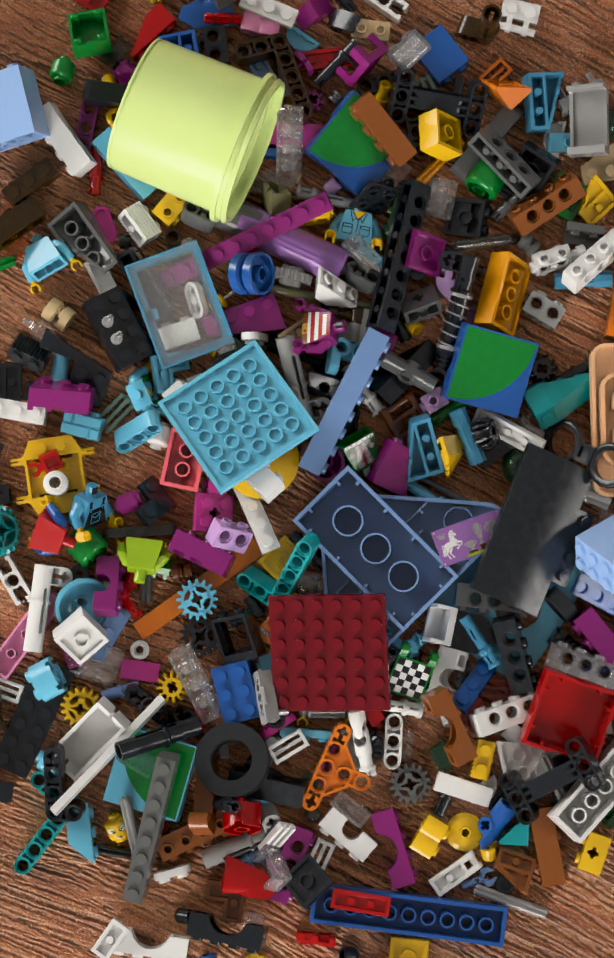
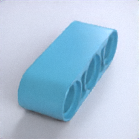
M147 410L115 430L116 451L128 453L162 431L159 411Z

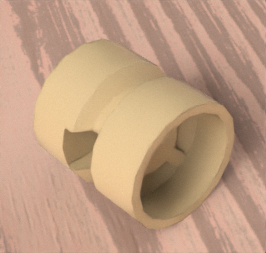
M53 297L41 313L42 318L49 323L54 322V326L61 332H64L71 325L77 315V312L69 306L64 307V303L57 297Z

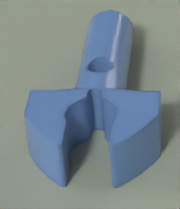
M487 866L480 868L478 876L460 883L461 888L464 890L479 883L486 884L487 887L492 886L497 877L494 876L490 879L483 877H485L486 873L494 871V869Z

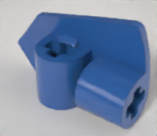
M196 0L181 7L178 20L197 30L202 29V27L222 25L215 24V22L206 24L204 22L205 13H230L233 15L234 12L231 5L218 11L212 0ZM225 24V27L238 26V24Z
M500 798L490 811L492 817L484 816L478 822V829L484 835L479 841L481 850L496 841L516 816L509 801L504 798Z

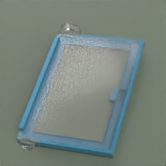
M192 238L182 240L181 246L124 266L162 370L215 350L218 351L219 355L237 349L197 240L193 241Z

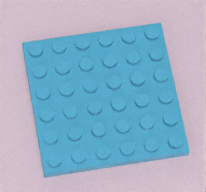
M253 340L157 402L221 495L319 431V427L256 340Z

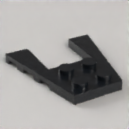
M46 328L40 348L76 360L69 381H71V384L85 383L95 388L93 408L100 409L113 372ZM27 382L22 400L28 401L29 387L34 382Z

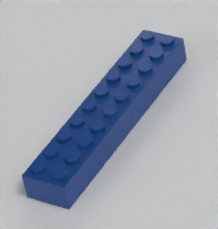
M334 883L311 905L309 922L503 947L508 908L503 904ZM333 887L391 897L389 916L382 917L330 908Z

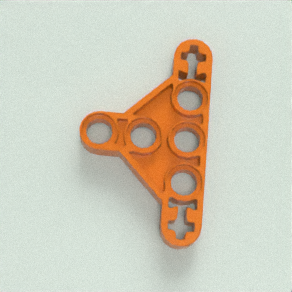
M339 722L334 726L304 792L302 805L308 811L317 809L322 798L348 787L358 791H365L370 787L371 782L368 774L359 772L355 768L347 747L351 736V728L346 722ZM345 727L347 734H342L340 739L344 742L341 743L336 740L340 735L337 730ZM332 744H337L340 750L338 753L332 754L329 752V747ZM323 762H330L332 768L329 771H323L321 769ZM347 769L349 776L346 779L340 778L338 775L340 770ZM359 777L367 779V783L364 786L356 784V780ZM316 779H321L324 785L322 788L317 789L313 786V782ZM310 789H311L313 792H315V795H314V797H313V800H314L315 803H314V804L311 803L310 806H309V805H307L306 799H310V798H311V796H312V792H310Z

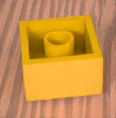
M437 108L418 116L420 151L443 162L462 155L461 124L459 119Z

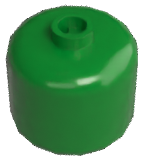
M482 159L476 162L465 177L467 189L476 197L487 201L495 199L505 184Z
M94 527L84 530L91 533V540L85 542L77 541L74 549L66 547V551L84 568L91 567L97 563V556H104L109 547L108 541ZM74 530L70 536L75 537L77 530Z

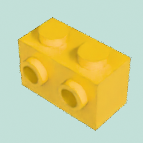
M167 193L151 212L168 228L176 227L181 222L180 215L185 200Z

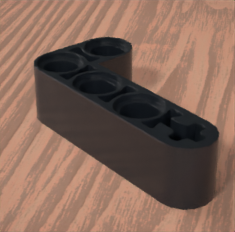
M53 742L43 754L45 813L51 821L75 822L86 811V804L81 799H73L57 816L50 810L53 804L67 791L65 748L61 743ZM51 769H56L59 775H54ZM52 788L58 789L60 794H55ZM72 807H76L79 813L73 812Z

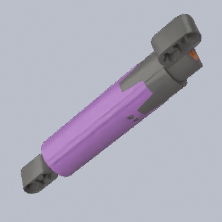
M187 201L184 202L180 219L184 224L203 233H211L215 227L232 236L273 217L268 212L246 202H243L238 213L229 223H221V220L217 223L211 221L210 211ZM299 227L256 247L296 267L303 268L302 270L317 276L318 268L323 267L338 278L342 274L344 282L363 293L373 294L379 275L377 270L358 261H351L346 264L349 257L348 250Z

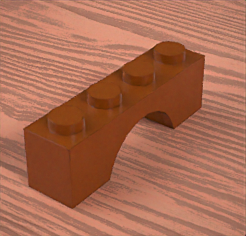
M439 685L421 695L420 697L427 713L433 716H444L450 725V737L443 748L451 765L459 768L478 757L475 751L477 747L468 735L469 729L460 718L461 711L454 705L452 700L454 696L451 690Z

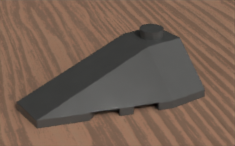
M72 202L47 224L57 240L65 243L74 253L79 254L103 274H106L119 262L95 217L84 202Z

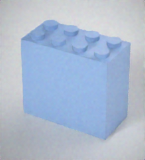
M11 63L7 65V68L0 69L1 153L50 136L34 70L21 66L18 63Z
M614 515L575 536V564L579 570L585 572L592 580L598 582L605 590L610 591L614 595Z

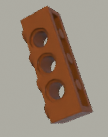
M569 171L560 175L559 179L553 183L546 184L538 193L528 196L521 204L513 206L506 214L516 232L524 237L587 194L578 177ZM564 189V192L559 195V192ZM548 199L547 204L543 206L544 201ZM532 210V213L527 216V213Z

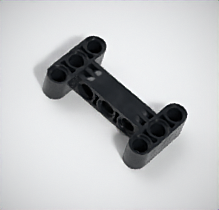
M400 65L396 68L386 107V112L394 123L399 124L405 120L408 107L426 111L437 108L449 115L460 117L461 131L466 136L474 137L480 129L489 93L488 87L482 80L473 79L469 82L466 95L415 86V74L407 65ZM408 71L409 76L406 79H401V74ZM481 85L482 90L479 93H474L475 88ZM399 91H405L403 97L396 98V94ZM474 104H477V109L473 112H470V107ZM396 109H400V114L396 117H393L392 112ZM468 123H473V127L470 130H465Z
M575 736L566 742L565 749L571 760L526 783L521 774L514 769L508 770L500 776V786L521 824L529 825L539 818L540 812L535 800L579 778L585 788L591 792H595L605 785L606 777L584 737ZM574 741L579 743L580 750L574 749ZM583 759L589 762V768L583 766ZM508 775L513 778V784L508 782ZM592 777L597 778L599 782L598 786L593 785L591 781ZM516 793L522 795V801L516 798ZM526 810L531 813V815H532V818H531V819H529V818L526 817V815H525V811H526Z

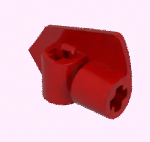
M226 855L225 871L220 887L222 893L241 894L243 897L268 900L277 891L266 872Z

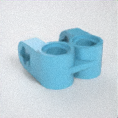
M339 337L338 343L327 350L325 373L336 375L341 360L347 361L350 364L361 342L354 344L344 337Z

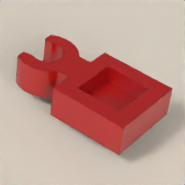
M54 448L38 456L40 462H30L28 468L36 467L38 471L34 472L32 476L38 477L43 470L48 474L51 471L64 467L65 464L57 449Z

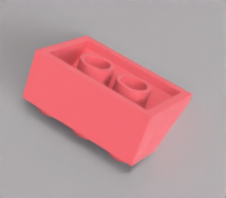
M172 428L159 484L198 492L202 467L175 428Z

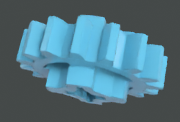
M196 578L193 584L188 580L187 587L183 584L181 585L184 589L183 592H177L181 595V598L176 599L177 602H181L178 609H184L182 615L184 616L188 613L190 620L193 616H196L197 621H199L200 616L207 619L206 613L212 615L211 608H217L213 604L214 601H218L217 597H213L217 591H211L212 584L206 586V580L199 583L198 578ZM196 587H202L207 591L201 593L197 591ZM189 590L191 593L190 597L184 601L185 594ZM194 591L195 594L198 595V597L202 596L203 598L200 600L201 608L199 607V605H197L196 602L192 603V600H194ZM210 598V604L205 609V601ZM193 606L197 608L199 612L195 613L187 608Z

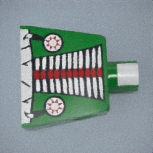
M363 427L338 441L335 446L342 451L346 459V466L348 465L355 472L360 471L361 476H367L371 469L370 465L374 463L378 453L374 432Z

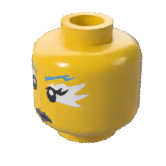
M118 812L110 814L108 820L104 823L109 839L117 843L127 840L128 836L123 815Z

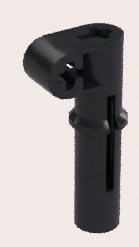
M185 706L174 707L170 711L171 724L166 726L161 724L158 725L157 729L115 742L116 755L120 761L164 746L168 748L173 743L202 734L201 722L189 708Z

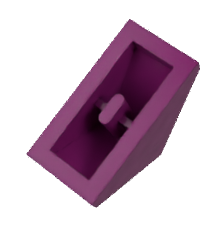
M308 0L298 9L299 14L296 22L300 29L304 31L332 15L334 9L328 0Z

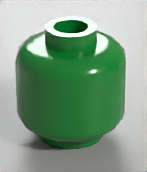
M61 56L52 61L49 76L54 84L66 86L73 81L76 66L70 58Z

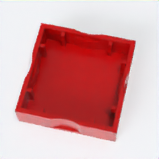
M544 665L519 735L521 743L548 752H557L569 758L565 749L566 742L575 736H582L588 742L598 761L605 742L606 730L614 716V688ZM574 741V749L580 750L579 743ZM586 759L582 760V763L589 765V762Z

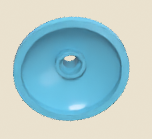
M79 578L66 584L57 595L54 606L55 615L59 623L61 624L81 606L102 625L107 617H95L92 610L94 591H104L107 588L101 582L92 578Z

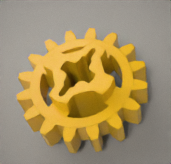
M77 686L75 692L70 689L68 694L64 695L63 699L65 701H62L60 705L65 708L61 710V713H66L64 720H71L69 725L77 723L98 702L97 698L100 695H94L93 688L87 691V686H84L82 690ZM79 696L77 700H71L73 697ZM80 704L83 705V708H85L84 710H81V706H79Z

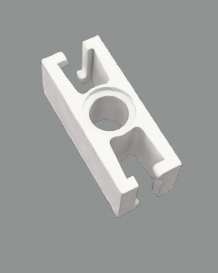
M362 0L397 25L402 18L400 14L397 15L391 10L392 5L399 7L404 13L409 8V4L404 0H388L389 3L386 5L380 4L379 0Z
M7 555L4 559L6 562H9L12 572L5 574L0 567V579L15 605L20 606L25 601L24 599L19 600L15 590L22 586L28 594L26 599H29L31 588L12 555ZM12 575H16L19 580L15 586L9 583V578Z

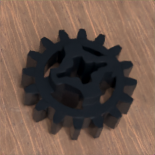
M204 618L203 620L199 619V621L189 619L190 624H183L186 629L180 630L184 634L180 640L185 641L182 647L187 646L189 648L187 653L194 651L195 657L198 653H201V656L204 657L205 652L211 655V648L215 650L218 648L215 645L217 640L211 620L208 622ZM197 623L205 624L203 628L199 629L193 626ZM206 629L204 632L205 640L201 639L195 644L198 637L196 632L201 633ZM210 629L213 631V641L209 638L208 632ZM188 632L192 634L193 641L191 644L188 641ZM199 644H205L206 646H208L205 649L196 648Z

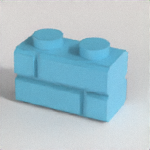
M90 412L88 415L64 413L60 432L93 441H100L105 419L101 418V414L96 412Z

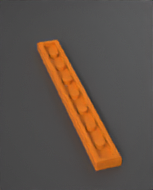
M255 537L251 539L244 554L238 552L231 554L236 559L227 578L208 570L198 577L199 583L206 580L205 585L212 584L210 590H215L261 557L262 553ZM196 587L197 591L201 593L207 591L202 587ZM189 590L185 594L184 601L190 597L191 593ZM195 591L193 592L194 600H192V603L198 602L200 599H202V596L198 597V595L195 594ZM178 593L174 594L132 624L143 640L184 611V609H178L181 602L176 601V599L181 598V595Z

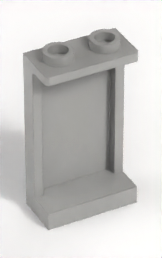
M593 80L591 84L574 82L572 86H566V90L569 92L570 147H567V155L571 158L610 155L608 86L602 83L601 80Z

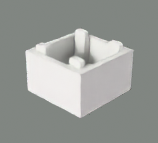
M81 606L52 631L54 641L79 665H82L109 641L107 631Z

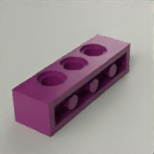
M294 822L292 824L295 825L296 830L283 844L270 879L277 891L269 899L287 905L288 901L292 902L294 897L286 887L279 885V880L291 870L286 867L285 863L287 860L293 859L297 864L307 855L308 846H313L316 837L313 835L314 830ZM295 841H300L303 844V848L296 851L293 849L292 844Z

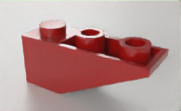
M161 3L157 4L144 18L131 53L133 61L140 60L147 48L158 36L170 34L175 29V18Z

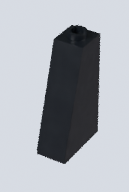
M86 79L83 86L82 105L119 108L128 85Z

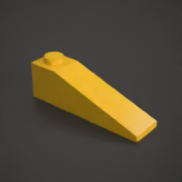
M458 435L442 436L436 440L445 470L443 472L445 479L451 476L463 454L462 450L465 449Z

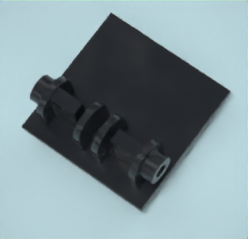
M391 178L385 179L383 184L370 180L349 204V207L380 215L399 194L401 189L394 187V181Z

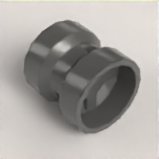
M528 233L516 246L520 250H524L526 255L531 258L543 244L539 240L536 241L531 233Z

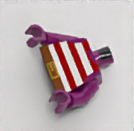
M296 298L295 302L302 306L294 305L295 311L302 312L306 310V312L303 313L302 340H293V352L297 355L302 353V351L310 354H322L338 343V333L347 331V323L345 320L338 321L334 314L327 309L310 303L306 305L303 298Z

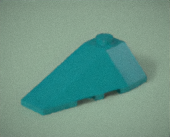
M589 372L577 374L566 379L557 378L555 381L538 382L526 388L524 394L525 401L535 423L542 431L560 422L590 398Z

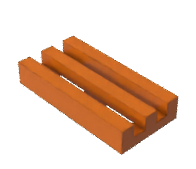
M500 57L478 79H484L500 63L503 66L489 79L494 80L507 69L508 71L498 79L505 80L514 70ZM477 86L478 90L481 91L482 86Z

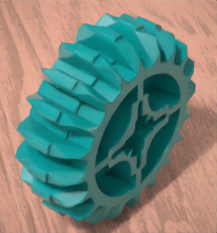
M0 506V557L14 551L15 546L19 545L17 539L22 537L19 535V531L22 529L18 527L21 521L15 520L17 514H12V509H6V506Z

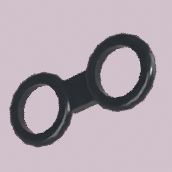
M563 419L547 429L544 440L547 441L544 446L545 450L556 454L552 448L553 436L560 428H569L575 436V447L569 455L562 458L570 462L577 460L589 466V474L597 485L607 489L614 488V479L604 480L600 476L597 467L598 460L603 453L610 450L614 451V443H604L596 448L584 442L583 432L575 422Z

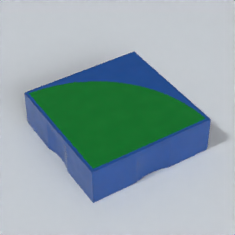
M352 90L347 93L332 112L327 123L315 133L302 151L321 168L329 171L342 186L356 197L370 180L379 182L391 165L386 161L385 158L387 156L384 152H380L375 147L373 138L371 136L368 137L363 132V126L359 120L355 121L350 115L351 110L348 107L361 97L359 93ZM405 135L408 141L411 142L412 140L407 135Z
M462 321L454 346L453 359L447 369L440 396L517 418L539 344Z

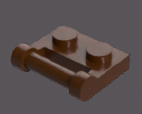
M409 390L403 393V396L389 407L378 411L380 418L385 422L393 438L395 436L399 439L408 434L409 418L424 414L414 395ZM408 402L410 407L392 419L390 415Z

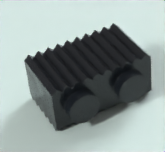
M19 333L9 347L7 358L11 359L14 363H20L28 367L31 371H37L42 374L50 362L53 352L40 348L41 343Z

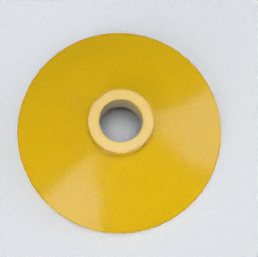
M467 812L454 815L447 823L449 825L448 830H450L447 836L449 844L459 851H470L478 847L479 841L484 836L478 829L480 819ZM464 829L469 831L467 836L462 835Z

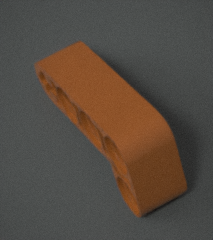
M213 761L214 769L219 776L218 762ZM197 773L195 777L194 811L189 812L188 826L194 835H214L216 831L217 809L213 807L212 802L217 801L214 799L217 795L202 784Z

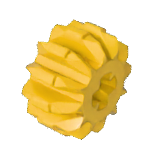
M171 670L170 678L166 673H163L166 681L158 679V682L163 684V686H157L156 689H163L164 692L159 695H167L165 702H168L170 697H172V703L174 704L176 703V696L180 701L183 700L180 693L188 695V692L183 690V688H188L189 684L182 683L187 680V677H183L180 680L181 672H178L176 677H174V671ZM169 682L170 684L175 682L178 690H174L173 692L169 691Z

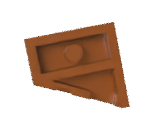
M500 846L494 867L523 895H527L537 859Z

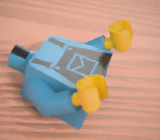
M87 483L86 491L74 496L68 523L77 530L75 538L78 542L91 540V533L84 530L107 521V517H109L108 526L110 528H118L117 525H123L124 522L121 517L114 516V511L107 500V495L98 490L97 483Z

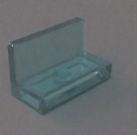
M146 752L120 761L118 757L115 758L148 780L152 778L156 757Z

